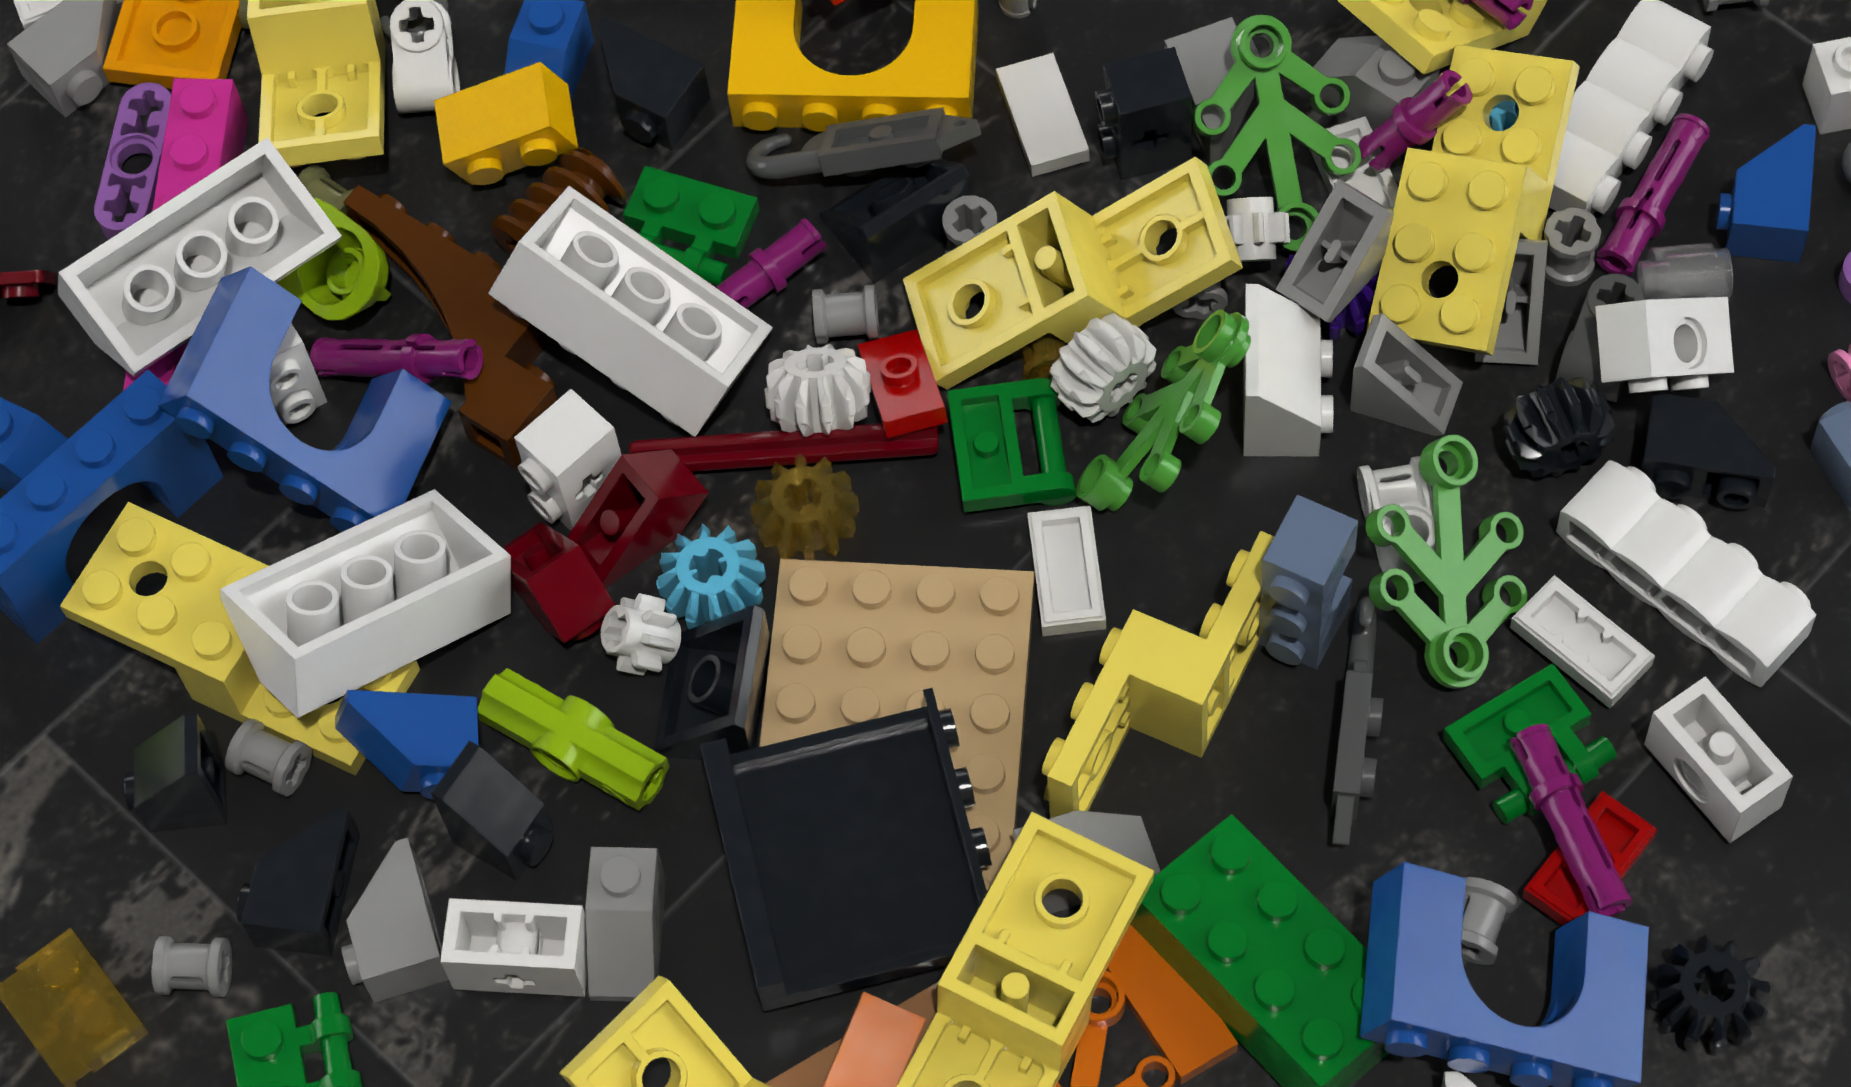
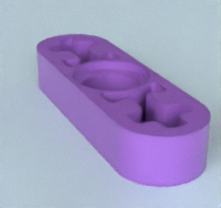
M141 83L132 87L124 94L119 105L94 206L95 217L108 240L150 214L153 209L171 99L170 92L164 86L157 83ZM158 106L160 111H153L149 115L147 123L149 136L144 134V125L139 115H146L150 111V107ZM146 153L153 157L150 166L141 173L128 174L122 171V165L125 160L134 154ZM125 191L130 193L129 198L135 213H128L124 217L123 222H116L114 216H122L126 209L128 199L124 193Z

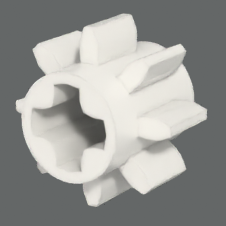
M1248 197L1226 200L1227 216L1225 218L1241 262L1276 260V243H1290L1289 213L1274 212L1273 197Z
M639 593L635 600L625 597L621 598L620 605L613 606L607 612L601 627V642L606 650V654L618 656L616 670L643 676L646 670L660 672L662 664L670 662L675 657L681 643V627L675 614L664 612L666 599Z

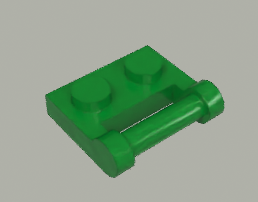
M1037 378L947 391L964 513L1040 502L1048 506H1059L1067 504L1076 498L1074 477L1066 470L1057 407L1061 405V401L1058 399V394L1050 386L1051 378ZM1027 409L1032 412L1041 474L1023 476L1013 410Z

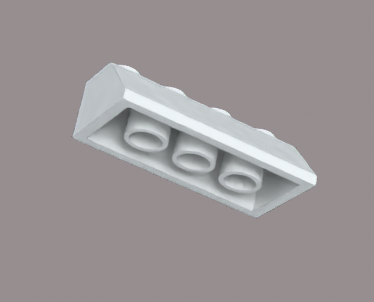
M267 137L61 270L58 275V295L92 341L135 377L191 339L222 277L251 266L277 283L340 241L342 235Z
M570 186L566 188L518 242L488 293L504 304L514 315L530 322L557 341L563 349L579 356L609 377L615 385L628 390L661 413L668 422L681 427L694 437H696L773 328Z
M434 489L221 588L220 598L260 683L299 718L344 696L347 690H356L510 614L511 555Z

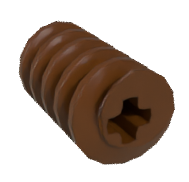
M583 147L578 148L577 151H566L559 159L560 167H549L542 175L543 183H532L525 192L526 199H515L508 208L509 216L498 215L491 224L492 232L498 243L511 256L522 237L568 186L611 214L603 198L607 196L616 203L623 204L628 197L609 166Z

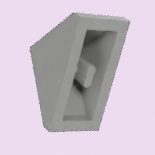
M1338 180L1276 290L1324 321L1332 322L1380 271L1394 212L1346 182Z
M1518 240L1493 356L1474 353L1475 362L1538 365L1547 240Z
M1383 313L1373 315L1353 369L1350 411L1429 435H1444L1463 382Z

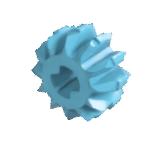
M702 523L698 531L699 539L691 541L687 537L677 534L675 540L677 552L661 553L659 563L663 574L658 576L656 580L659 596L667 599L665 605L667 613L675 614L677 619L685 617L688 629L702 625L706 621L710 622L742 610L746 606H761L763 594L759 585L764 583L766 579L764 564L759 560H755L757 552L755 545L750 542V539L737 542L735 531L729 525L717 537H711L709 528Z

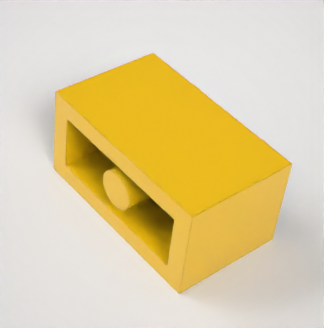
M541 62L434 100L443 165L472 186L496 183L504 177V174L527 166L549 164L557 158V155L578 148L569 86Z

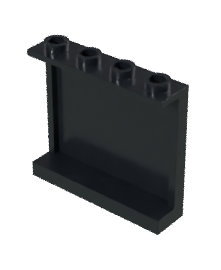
M933 688L923 690L925 707L730 754L726 738L700 744L763 1011L948 966L989 890H986L981 868L992 866L983 827L970 829L965 808L976 806L967 767L954 769L949 749L960 746L951 708L938 710Z

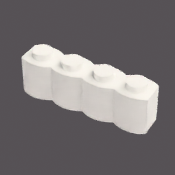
M1641 0L1617 37L1601 54L1587 79L1574 92L1549 208L1555 211H1563L1569 207L1585 209L1591 214L1595 211L1604 214L1609 209L1621 186V181L1617 178L1627 166L1636 169L1640 165L1652 142V137L1648 134L1658 122L1666 126L1671 121L1683 98V93L1679 90L1688 79L1697 82L1707 69L1714 52L1713 49L1707 47L1711 26L1660 0Z
M1609 460L1560 511L1556 532L1571 548L1588 561L1607 570L1627 591L1646 604L1657 608L1682 633L1699 644L1708 647L1727 667L1756 686L1762 687L1811 632L1816 613L1811 609L1807 596L1798 587L1788 582L1779 583L1772 578L1764 576L1758 569L1759 566L1756 559L1747 549L1739 544H1727L1720 539L1712 537L1707 531L1704 520L1696 511L1686 505L1679 504L1676 506L1660 498L1651 479L1635 467H1624Z

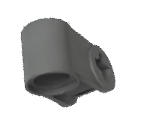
M1612 273L1601 276L1592 283L1576 327L1568 337L1556 379L1563 377L1568 382L1576 377H1584L1590 385L1597 386L1600 395H1604L1606 400L1618 401L1625 381L1606 383L1601 381L1595 306L1644 300L1642 289L1634 279L1623 274Z

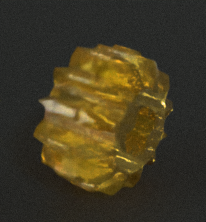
M799 453L794 462L795 468L790 470L774 462L771 469L773 480H757L755 492L758 501L752 503L753 506H751L753 523L760 526L758 529L760 541L765 547L777 545L779 556L783 559H790L797 551H803L805 560H815V550L821 548L836 557L837 552L840 550L838 538H853L856 531L853 517L857 516V513L860 511L858 496L854 492H850L852 490L851 478L845 471L833 473L832 464L826 457L822 458L814 467H808L806 458Z

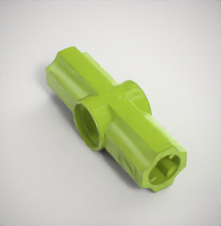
M508 668L500 674H494L482 691V697L477 707L479 720L529 748L532 755L557 776L571 782H578L582 778L638 811L646 804H651L663 787L665 775L670 767L667 758L616 730L611 720L587 701L572 695L567 696L563 700Z

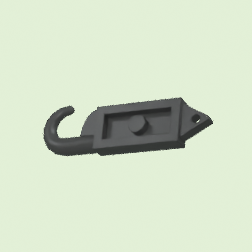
M941 107L827 125L825 132L811 138L799 152L767 156L774 150L789 145L792 141L789 134L771 136L763 139L750 149L746 157V166L755 176L764 179H783L823 173L824 177L839 174L858 177L878 168L903 165L907 168H917L927 165L933 160L941 159L944 150L981 135L978 120L946 115L944 108Z
M1364 596L1360 599L1352 631L1331 807V817H1335L1332 844L1349 846L1352 819H1357L1359 797L1373 798L1377 758L1364 757L1366 736L1380 737L1384 698L1371 697L1376 652L1377 607L1370 599V596Z

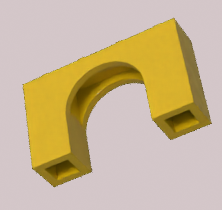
M736 0L727 92L733 127H747L757 131H766L774 127L807 128L816 132H825L827 125L941 107L944 108L946 115L973 118L979 16L978 0H915L912 35L904 51L893 62L877 71L850 76L834 74L820 69L812 64L800 51L802 0Z

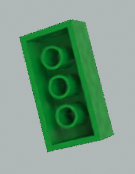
M1233 814L1228 816L1154 876L1153 882L1130 924L1224 1021L1232 1035L1282 1087H1350L1389 1054L1385 1050V1044L1360 1038L1367 949Z

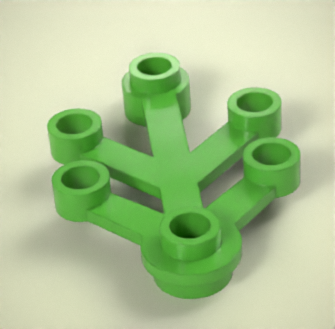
M1254 15L1242 21L1233 31L1230 39V53L1234 64L1212 96L1199 103L1193 109L1192 126L1198 134L1204 137H1215L1224 132L1231 122L1230 109L1254 79L1258 101L1257 107L1222 158L1209 164L1208 169L1211 178L1213 171L1217 167H1223L1231 173L1232 184L1228 189H1219L1215 186L1218 198H1224L1235 193L1241 185L1243 170L1265 140L1277 206L1276 212L1289 213V217L1298 219L1302 225V234L1297 240L1290 239V243H1276V246L1285 252L1297 253L1317 218L1318 212L1312 206L1302 202L1291 137L1321 157V164L1324 170L1335 177H1343L1354 172L1360 165L1361 151L1354 141L1348 138L1336 137L1284 100L1280 76L1310 94L1312 108L1318 114L1326 117L1334 116L1346 109L1350 102V90L1341 79L1326 77L1292 53L1290 33L1281 21L1269 15ZM1261 36L1268 41L1270 51L1267 57L1260 58L1251 52L1250 41L1252 37ZM1324 86L1334 87L1338 91L1340 102L1336 108H1329L1322 103L1320 93ZM1205 107H1213L1219 111L1221 123L1218 128L1210 129L1202 123L1201 113ZM1341 146L1349 151L1351 161L1347 168H1339L1333 163L1331 154L1335 147Z
M1217 310L1202 324L1192 345L1188 347L1178 346L1170 353L1163 364L1161 377L1170 382L1171 385L1148 395L1141 393L1133 399L1124 413L1123 425L1138 435L1117 461L1102 454L1090 462L1078 481L1076 496L1099 511L1106 508L1110 511L1118 510L1126 502L1133 488V480L1128 477L1152 446L1151 453L1141 468L1139 479L1160 493L1166 491L1173 484L1181 469V460L1171 454L1179 432L1196 443L1203 444L1214 434L1220 423L1221 412L1211 406L1225 368L1236 366L1249 349L1251 337L1248 335L1249 320L1238 312L1228 314L1224 310Z
M1447 435L1429 443L1423 449L1419 462L1422 478L1433 489L1436 553L1411 526L1409 515L1398 505L1389 504L1372 511L1368 515L1365 524L1367 535L1374 544L1381 547L1392 545L1438 596L1439 617L1414 593V583L1409 574L1404 570L1398 568L1389 569L1375 575L1369 584V596L1375 606L1384 611L1396 610L1426 643L1425 662L1432 677L1441 685L1451 689L1464 688L1479 680L1489 661V649L1486 641L1509 615L1518 612L1527 603L1528 598L1527 589L1518 577L1504 575L1493 579L1483 589L1482 599L1484 605L1467 621L1466 596L1504 552L1514 549L1521 544L1524 537V529L1520 519L1511 512L1504 511L1489 516L1480 524L1478 542L1464 556L1460 486L1465 485L1475 477L1478 469V457L1472 444L1458 435ZM1439 457L1442 458L1447 465V474H1445L1440 467ZM1384 516H1387L1394 525L1393 535L1388 534L1383 527ZM1497 523L1501 524L1506 531L1507 537L1505 542L1501 541L1497 536ZM1387 580L1392 581L1397 588L1396 600L1392 599L1387 593ZM1501 586L1510 595L1509 606L1504 604L1500 598ZM1449 647L1457 654V666L1453 664L1450 658Z

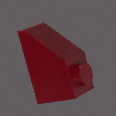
M672 449L622 454L567 538L579 544L604 587L608 588L676 540L677 534L682 533L709 492Z
M539 522L502 547L511 555V587L542 627L563 643L570 639L580 640L594 633L602 626L603 616L615 606L614 601L579 544L543 522Z

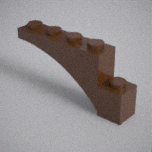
M358 185L343 202L348 217L366 230L371 238L378 242L386 256L414 282L437 312L451 339L476 340L475 345H480L482 349L483 365L481 371L474 379H463L466 402L458 410L468 440L515 470H518V465L522 463L514 437L557 401L556 385L543 370L532 365L553 338L527 320L514 315L504 304L488 294L502 271L501 266L493 258L481 251H476L474 254L457 245L454 238L438 224L428 222L427 225H424L409 216L405 207L392 196L382 193L378 197Z

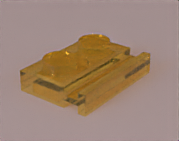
M71 928L15 967L17 972L2 983L0 982V1000L64 1087H76L75 1082L90 1071L95 1073L148 1034L146 1028Z

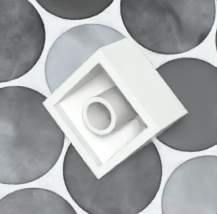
M1246 284L1245 317L1249 320L1248 335L1251 337V343L1243 357V456L1319 457L1321 433H1333V395H1321V377L1332 378L1333 340H1321L1320 317L1260 284Z

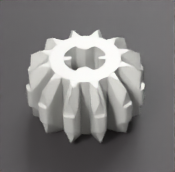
M1115 313L1108 314L1101 320L1098 318L1091 319L1084 330L1080 333L1074 332L1073 339L1068 345L1060 348L1059 353L1061 357L1052 364L1050 373L1053 376L1050 386L1058 394V399L1071 411L1075 410L1080 416L1086 417L1093 423L1102 420L1106 415L1113 417L1117 415L1123 405L1133 401V397L1139 390L1146 388L1147 383L1145 379L1154 372L1156 367L1154 357L1157 349L1148 341L1149 337L1136 325H1132L1128 320L1120 318Z
M827 344L822 348H813L807 345L806 349L801 351L783 352V358L769 363L768 375L766 376L767 388L764 389L767 409L770 411L771 420L779 423L782 431L790 433L800 430L804 437H808L813 433H824L829 436L830 432L836 429L850 430L853 428L854 422L867 417V408L870 402L869 393L871 392L870 374L866 371L865 360L855 356L854 350L849 348L835 350L832 344Z

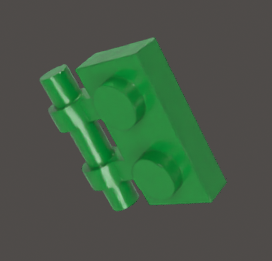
M645 166L623 213V218L626 226L640 231L638 232L639 235L708 283L717 286L728 278L730 265L713 260L715 253L738 260L760 209L757 197ZM665 239L691 247H688L686 251H682L662 244Z
M1553 663L1445 727L1443 733V740L1480 790L1501 777L1510 786V792L1492 802L1495 813L1506 825L1525 813L1533 817L1541 812L1534 809L1529 798L1533 790L1521 763H1519L1514 750L1509 744L1510 739L1517 737L1516 734L1533 725L1548 724L1565 764H1567L1571 773H1576L1579 776L1583 786L1599 776V768L1617 758L1613 745L1605 736L1599 737L1586 746L1576 736L1575 732L1589 725L1591 712Z
M325 992L314 996L312 1002L315 1020L310 1025L299 1027L297 1012L292 1004L226 1020L237 1087H363L360 1072L352 1069L348 1042L353 1039L350 1017L342 1014L339 995L335 992ZM322 1051L326 1076L319 1081L310 1083L305 1055Z

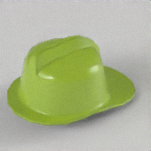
M314 198L342 235V238L277 283L302 300L301 303L314 314L328 321L346 320L373 306L376 301H387L391 296V293L385 288L388 282L389 265L383 249L377 241L371 238L366 230L335 206Z

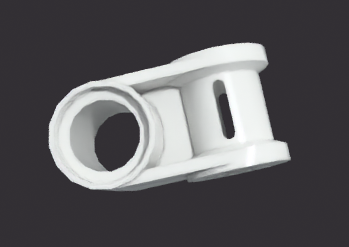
M404 0L395 7L390 18L393 52L392 80L396 108L399 114L435 111L434 100L460 91L459 72L454 57L450 16L443 5L434 0ZM420 8L423 17L433 18L434 30L425 31L423 42H421L418 33L409 32L407 27L408 21L417 19L418 9Z
M1421 456L1411 457L1410 463L1407 465L1373 471L1368 465L1359 466L1357 468V482L1365 519H1367L1372 511L1389 504L1398 505L1409 515L1411 526L1436 553L1431 485L1426 483L1420 474L1419 462ZM1384 516L1383 527L1388 534L1393 535L1394 525L1387 516ZM1375 544L1379 565L1383 572L1398 568L1408 573L1414 584L1423 581L1392 545L1381 547Z

